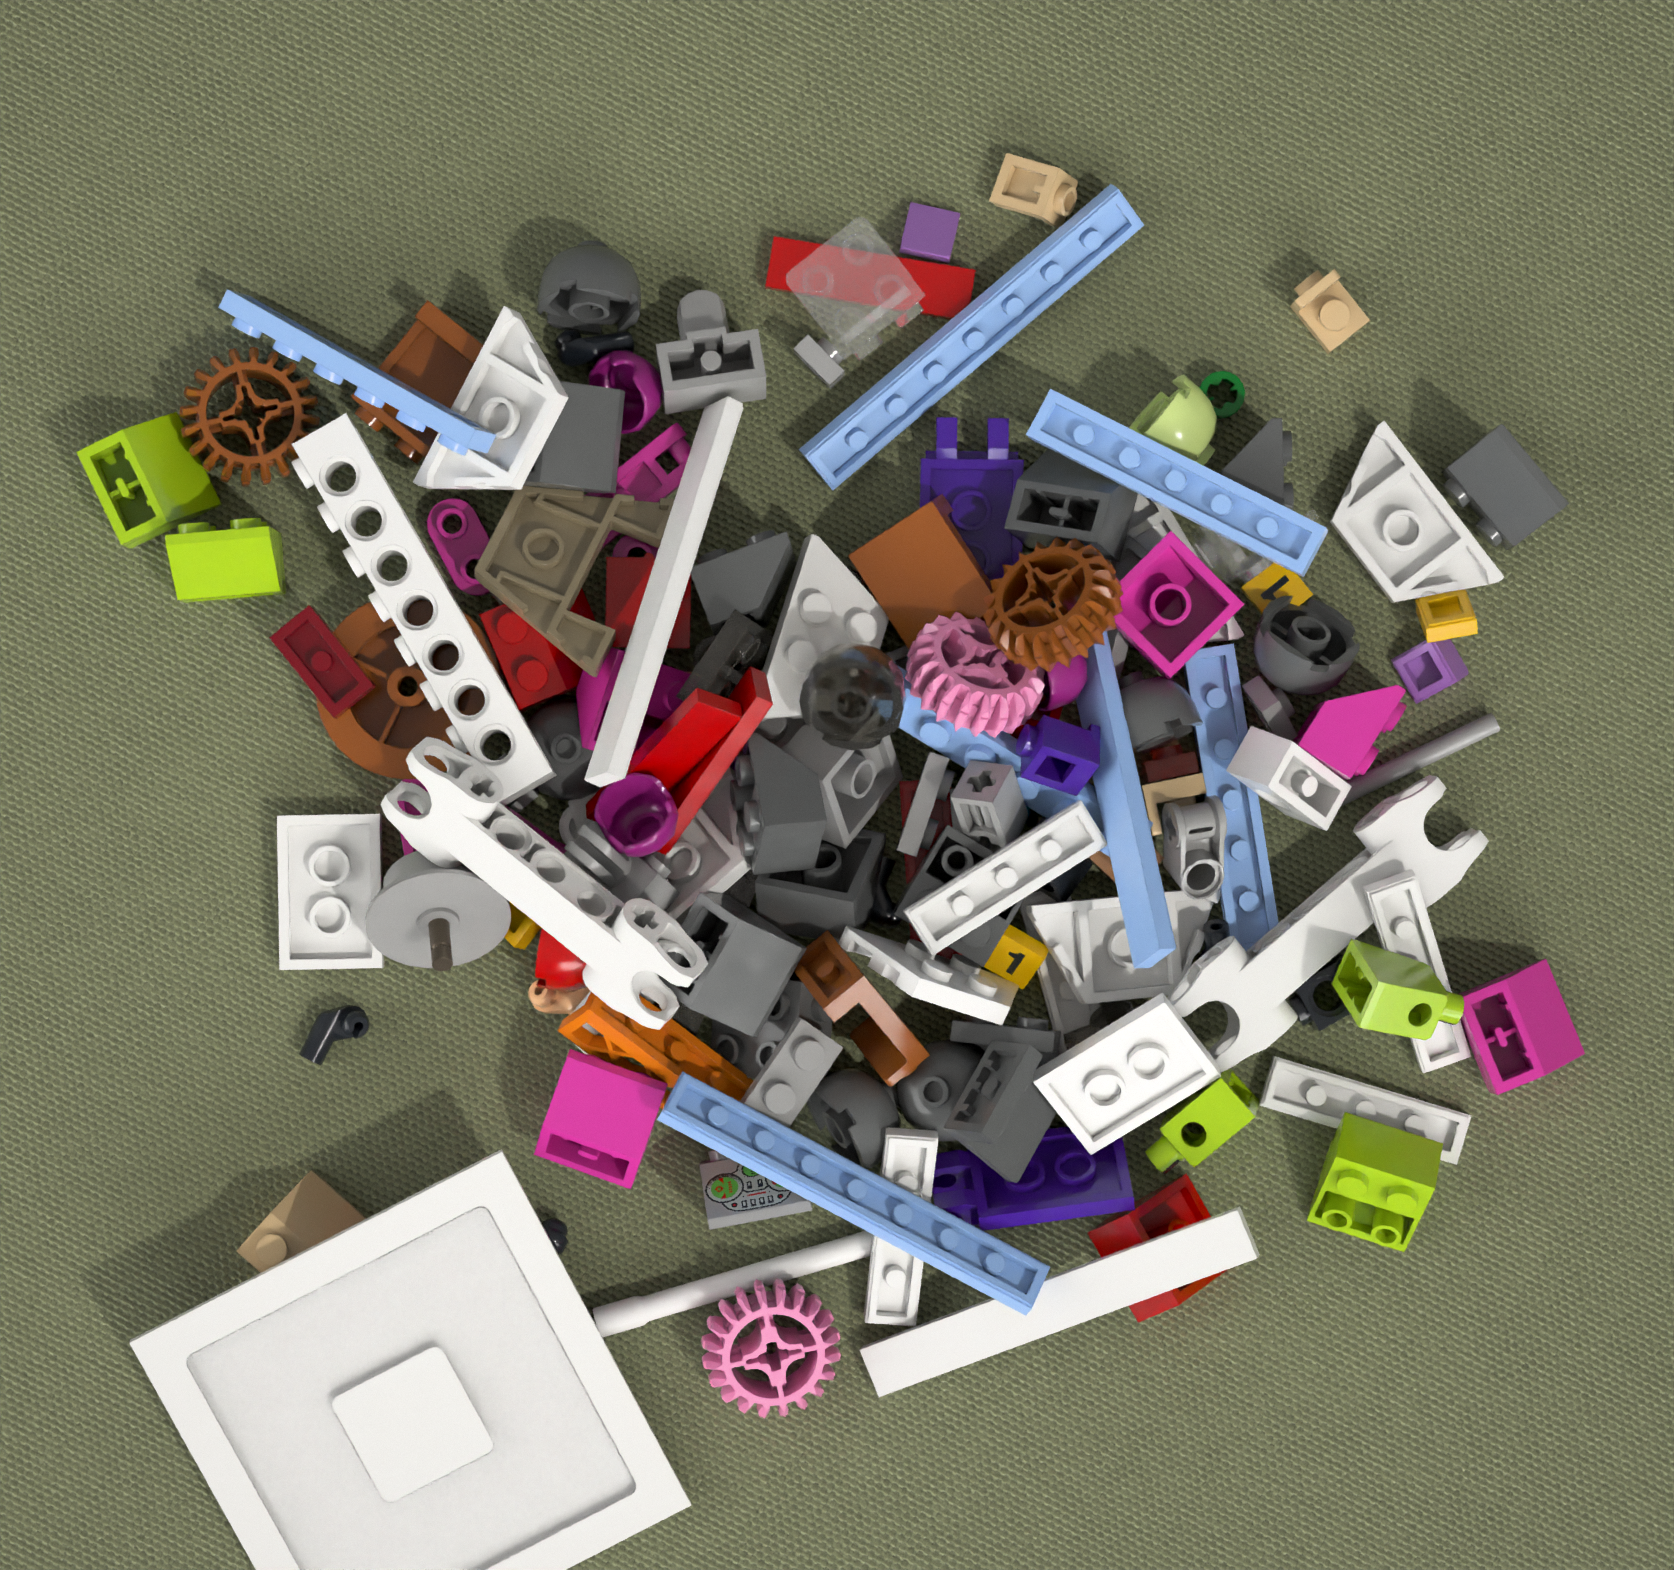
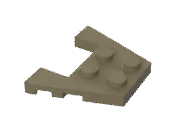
M523 486L521 490H515L474 569L475 579L585 672L597 678L616 639V630L570 612L609 532L614 530L659 548L674 500L660 498V503L637 501L633 495L615 494L614 498L584 496V491Z

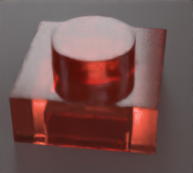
M1181 744L1151 750L1152 760L1141 763L1145 783L1199 772L1195 751L1183 754Z

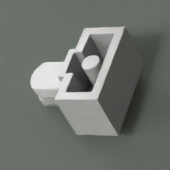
M696 290L685 295L680 300L677 308L680 341L656 344L657 370L661 379L665 414L703 409L727 396L741 403L766 399V371L758 329L730 333L724 303L716 293L708 290Z
M593 820L588 826L584 824L579 829L578 833L580 836L575 842L570 840L564 847L566 850L564 855L624 904L631 899L642 898L651 901L663 911H666L680 894L666 880L671 871L652 854L646 855L642 859L619 854L609 844L599 825Z

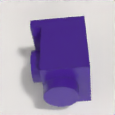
M1043 715L1036 726L1026 724L1022 728L1016 743V753L1021 755L1020 777L1077 796L1100 765V726L1090 724L1087 729L1046 715Z

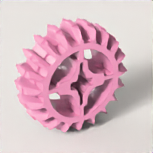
M955 612L951 619L938 615L933 623H926L923 630L919 631L916 640L912 642L907 654L905 679L911 683L910 694L922 699L921 709L933 710L937 713L936 722L947 720L953 723L955 732L961 727L969 729L974 737L984 730L990 736L996 738L1001 731L1012 734L1017 727L1025 725L1027 720L1032 717L1043 696L1042 690L1045 686L1044 674L1046 670L1038 666L1030 671L1027 667L1022 666L1021 663L1015 665L1012 660H1008L1001 649L995 646L990 638L991 634L985 621H982L980 618L966 619L958 612Z
M778 1278L773 1283L772 1291H765L763 1282L756 1279L753 1285L754 1294L747 1296L744 1289L737 1287L734 1290L737 1299L736 1304L733 1305L729 1301L722 1299L718 1303L719 1310L724 1317H708L707 1326L713 1333L703 1335L701 1338L702 1347L709 1351L702 1356V1363L705 1369L712 1370L708 1375L709 1382L714 1388L722 1387L720 1394L725 1402L728 1403L738 1398L737 1405L739 1411L744 1414L756 1403L758 1414L763 1418L769 1413L770 1406H777L779 1414L786 1417L789 1410L787 1403L796 1401L797 1406L805 1410L808 1404L804 1395L807 1392L818 1397H822L824 1393L818 1379H834L835 1372L829 1363L840 1360V1351L837 1347L833 1346L840 1340V1334L837 1328L830 1326L834 1321L831 1311L829 1309L820 1310L822 1302L818 1295L813 1294L804 1299V1288L798 1283L786 1294L784 1282ZM778 1314L792 1317L808 1329L798 1331L796 1327L784 1328L778 1326L773 1320V1315ZM756 1319L754 1331L746 1337L739 1338L738 1343L732 1345L740 1330ZM776 1342V1352L766 1354V1344ZM805 1352H809L803 1364L786 1377L788 1366L797 1359L805 1358ZM744 1366L745 1370H762L768 1375L769 1381H758L748 1378L735 1367Z

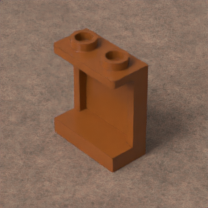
M427 300L415 315L417 321L379 366V369L451 409L483 344ZM354 393L350 396L360 405L354 414L376 432H379L385 425L400 438L394 446L418 465L427 456L438 434L437 431L426 426L424 432H421L402 423L395 418L399 410L386 402L382 408H379L358 398Z
M943 493L848 555L908 649H910L912 642L916 640L919 631L923 630L925 624L933 623L938 615L951 619L954 613L958 612L966 619L977 617L985 621L983 614L987 609L984 597L993 593L990 580L949 519L948 514L954 510Z
M828 930L806 947L807 949L794 972L834 1023L860 1003L870 1016L856 1027L849 1036L888 1086H893L900 1079L913 1073L918 1065L930 1054Z

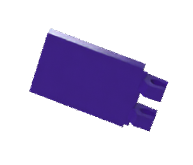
M936 417V451H926V458H920V508L943 493L954 510L948 514L949 519L988 579L1003 578L1002 564L1014 565L1019 560L1018 551L1022 552V543L1004 528L1017 479L1023 474L1024 460H1018V452H1008L1009 418H987V451H957V418Z
M1068 1126L1047 1129L1017 1183L1006 1181L969 1149L968 1152L954 1150L936 1155L932 1188L934 1205L977 1228L980 1227L982 1231L1135 1210L1123 1137L1118 1138L1090 1155Z

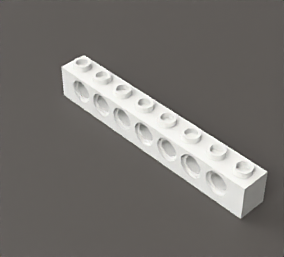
M345 413L293 443L292 446L299 458L291 462L295 471L307 489L315 485L325 501L317 506L322 518L332 533L339 529L343 532L350 547L342 551L357 577L366 573L376 591L369 594L368 597L382 621L385 622L392 618L400 631L401 636L394 639V642L409 667L415 663L419 664L427 678L426 681L419 685L433 710L437 711L443 707L453 725L446 728L445 731L454 747L463 753L469 752L471 757H474L501 781L503 796L499 803L503 806L557 776L353 421ZM343 467L354 469L356 481L349 490L344 492L332 490L331 477L335 471ZM374 511L381 515L382 524L377 533L367 537L358 535L356 523L362 514ZM392 556L405 557L408 565L405 575L396 581L383 579L381 573L383 563ZM418 600L430 601L433 605L431 619L421 626L409 624L407 611L410 605ZM445 644L456 646L459 651L457 664L446 671L435 669L432 659L436 649ZM469 689H479L483 691L485 696V704L482 710L470 716L461 714L458 708L461 694ZM496 733L508 735L511 741L508 755L501 760L487 759L484 753L486 740Z

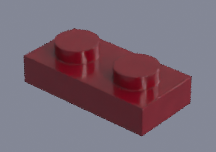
M308 605L269 637L335 719H338L377 687L311 605Z

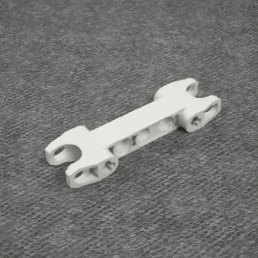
M431 737L424 738L410 751L406 762L410 772L426 787L427 791L414 783L401 781L385 795L381 802L386 818L401 832L413 848L432 863L443 868H456L463 863L587 964L583 970L585 985L608 1006L625 1014L642 1026L660 1030L674 1016L680 1005L674 992L662 982L658 975L671 984L688 988L708 965L701 948L686 934L676 920L656 904L642 898H634L624 904L499 803L503 796L501 781L474 757L457 750L442 740ZM424 755L439 758L445 764L447 773L430 765L425 760ZM397 801L411 803L420 811L421 815L406 813L399 807ZM667 952H676L683 955L689 961L691 967L685 968L678 965L669 957ZM639 993H643L656 1001L662 1011L656 1012L645 1007L639 998Z
M1428 775L1398 794L1382 800L1353 829V832L1366 847L1362 852L1247 951H1245L1234 936H1229L1218 942L1190 966L1180 983L1168 995L1167 999L1181 1017L1188 1016L1206 1002L1219 1001L1223 1004L1228 1017L1226 1032L1208 1051L1219 1065L1221 1073L1245 1058L1268 1048L1282 1036L1298 1018L1297 1013L1285 999L1343 950L1351 939L1358 937L1374 923L1363 886L1412 869L1416 874L1427 908L1461 881L1469 866L1484 850L1489 841L1480 830H1474L1473 828L1461 832L1442 846L1435 847L1428 841L1424 833L1426 813L1443 796V792L1447 789L1437 776Z

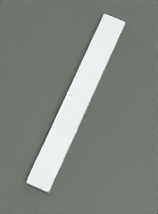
M729 396L704 407L584 778L585 781L598 787L622 780L626 776L743 411V403Z
M1239 1206L1045 1278L1035 1303L1027 1315L991 1298L864 1345L860 1352L877 1394L881 1397L1257 1259L1260 1254Z

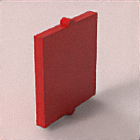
M650 552L646 553L644 557H606L605 626L616 630L613 648H627L656 559ZM691 573L667 645L668 649H690Z

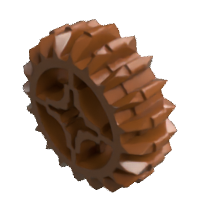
M250 347L248 362H240L237 349H230L228 352L230 366L226 368L217 356L211 357L209 364L215 375L212 377L204 370L197 369L194 373V378L203 389L187 386L184 390V397L197 403V405L180 407V417L196 421V423L188 424L181 429L182 437L189 439L194 437L200 438L189 448L191 456L196 457L208 451L210 455L205 459L203 469L206 472H210L218 462L224 464L221 481L226 483L231 479L233 469L242 471L240 481L243 487L250 485L251 471H259L260 481L263 485L271 483L269 468L272 466L276 468L279 475L283 478L289 476L290 469L285 458L288 457L292 461L299 458L292 444L310 434L303 431V428H315L320 423L318 416L304 413V411L317 406V397L312 395L300 397L299 395L310 386L309 379L302 377L292 383L289 379L296 371V364L289 362L280 372L275 369L279 354L274 351L268 355L266 364L258 363L259 351L257 347ZM248 378L260 379L272 384L287 400L279 401L278 398L272 400L259 398L254 393ZM232 381L235 390V404L230 409L219 412V416L207 419L206 410L211 398L222 386ZM243 394L246 397L247 405L251 406L253 413L265 415L264 419L258 417L255 433L257 440H255L252 428H249L246 420L237 421V419H234L235 415H242ZM292 415L293 425L288 437L279 447L267 453L264 430L269 425L279 422L281 417ZM221 432L222 435L236 434L241 436L245 440L252 456L238 455L227 450L218 443L212 434Z
M1056 537L1049 547L1037 541L1034 552L1026 555L1018 551L1019 560L1014 565L1002 564L1003 578L990 580L993 593L984 597L987 611L983 614L985 624L991 634L990 638L995 646L1001 649L1008 660H1012L1015 665L1021 663L1022 666L1027 667L1030 671L1040 666L1050 673L1057 662L1070 668L1073 657L1081 655L1088 658V648L1093 644L1105 645L1103 632L1117 629L1114 616L1123 611L1120 597L1124 593L1121 589V583L1115 575L1116 570L1108 559L1105 560L1101 552L1095 549L1092 544L1085 546L1076 538L1066 544V542ZM1051 601H1054L1056 604L1055 608L1051 606Z

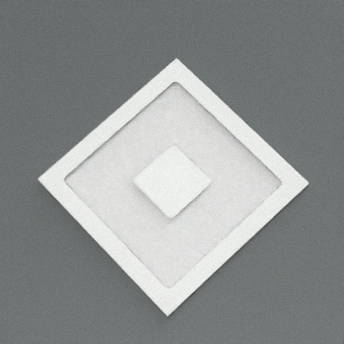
M502 1149L146 1331L129 1342L256 1570H566L691 1506V1501Z

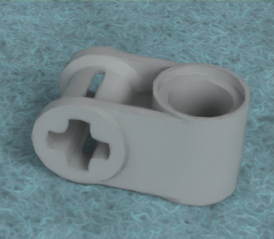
M1216 795L1205 797L1203 803L1179 807L1175 802L1164 804L1162 809L1164 832L1163 866L1188 897L1192 899L1208 898L1219 890L1224 880V839L1227 834V819L1223 804Z

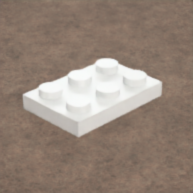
M382 814L277 816L279 970L384 968V955L369 940L365 925L369 904L383 889Z
M1162 992L1036 1069L1033 1083L1090 1155L1220 1078L1221 1072L1217 1062Z

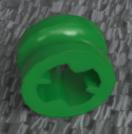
M1218 371L1211 373L1203 380L1199 387L1207 396L1208 387L1217 388L1221 381L1232 386L1228 393L1235 392L1234 403L1226 402L1221 409L1213 406L1217 419L1231 417L1240 409L1244 402V385L1231 372ZM1209 397V400L1212 402L1214 397Z

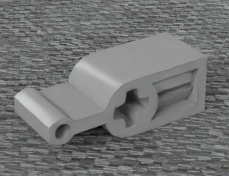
M970 760L951 795V800L963 834L995 853L1020 837L1028 820V812L1012 765Z

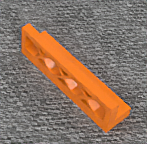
M592 992L585 1005L564 1018L557 1030L586 1053L595 1055L605 1062L630 1071L645 1073L653 1079L667 1083V1087L670 1088L674 1087L683 1071L740 1102L754 1081L751 1078H747L746 1074L673 1019H670L660 1030L648 1028L625 1014L612 1009ZM639 994V998L645 1007L652 1011H661ZM588 1023L604 1036L593 1035L582 1025ZM623 1056L634 1058L644 1066L633 1065ZM667 1089L660 1106L661 1109H663L671 1093Z

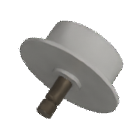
M415 851L400 858L388 869L384 877L383 889L369 904L365 925L369 940L386 957L413 967L447 971L452 966L473 961L495 948L509 929L511 910L509 901L463 863L456 868H443L432 863L420 852Z

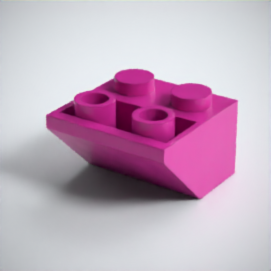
M611 647L597 678L589 675L584 670L582 671L576 689L583 748L594 751L625 651ZM661 664L633 754L696 688H704L706 679Z
M1394 685L1315 704L1298 731V736L1293 739V742L1343 780L1351 779L1353 775L1356 777L1359 774L1363 776L1379 752V749L1372 745L1379 733H1385L1387 730L1391 732L1403 715L1407 705L1400 702L1406 690L1399 685Z
M1546 958L1459 993L1464 998V1010L1460 1021L1490 1093L1499 1095L1543 1077L1585 1054Z
M570 1049L542 1125L534 1155L631 1189L668 1084L653 1079L645 1073L633 1072L605 1062L595 1055L583 1054Z

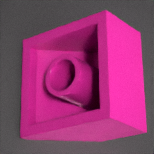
M1170 531L1120 580L1121 589L1124 593L1120 597L1123 611L1115 615L1114 618L1116 627L1124 638L1163 677L1170 679L1244 603Z

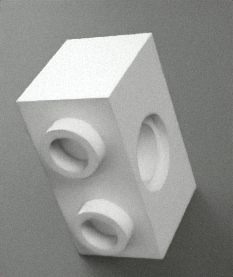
M1253 726L1248 730L1226 770L1283 814L1325 831L1328 830L1352 787L1293 741Z

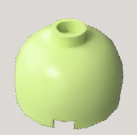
M1183 374L1172 381L1179 389L1170 397L1166 396L1162 391L1159 392L1129 428L1204 466L1215 451L1209 443L1217 429V416L1209 398L1195 383Z

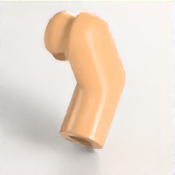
M536 980L529 987L528 998L535 1009L545 1014H571L590 990L587 987L576 991H557L537 987L538 980Z

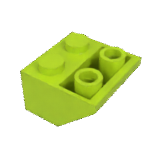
M178 412L122 429L76 452L120 544L129 549L222 505L208 473L203 469L200 457H192L189 453V448L193 445L191 438L182 437L181 429L184 427V424Z
M261 518L230 520V529L216 530V526H210L208 522L178 525L179 534L165 535L177 600L189 603L286 594L282 535L277 530L268 526L267 522H261Z
M1345 1112L1330 1143L1308 1212L1307 1221L1377 1243L1381 1246L1405 1252L1435 1190L1443 1143Z

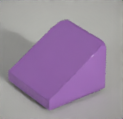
M910 202L899 253L949 264L960 213Z
M1451 639L1427 643L1424 640L1391 659L1416 704L1458 682L1469 674Z

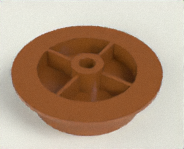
M418 600L412 603L407 611L409 624L414 626L426 624L433 615V605L427 600ZM369 602L347 616L337 626L334 633L377 687L338 719L333 718L316 697L318 711L330 738L353 762L378 775L397 779H417L410 772L406 762L410 751L426 737L442 740L454 747L445 731L446 728L453 724L443 707L434 711L425 697L419 684L426 681L427 678L419 664L415 663L409 667L394 642V639L401 636V633L393 619L390 618L383 622L373 604ZM463 612L500 676L497 657L491 643L481 628ZM451 644L438 647L432 659L435 669L446 671L453 668L459 659L458 648ZM414 678L417 681L418 689L414 695L406 697L402 692V684L406 679ZM469 689L461 694L458 701V708L461 714L470 716L482 710L485 704L483 691ZM424 755L425 760L430 765L442 772L447 771L445 764L439 758Z

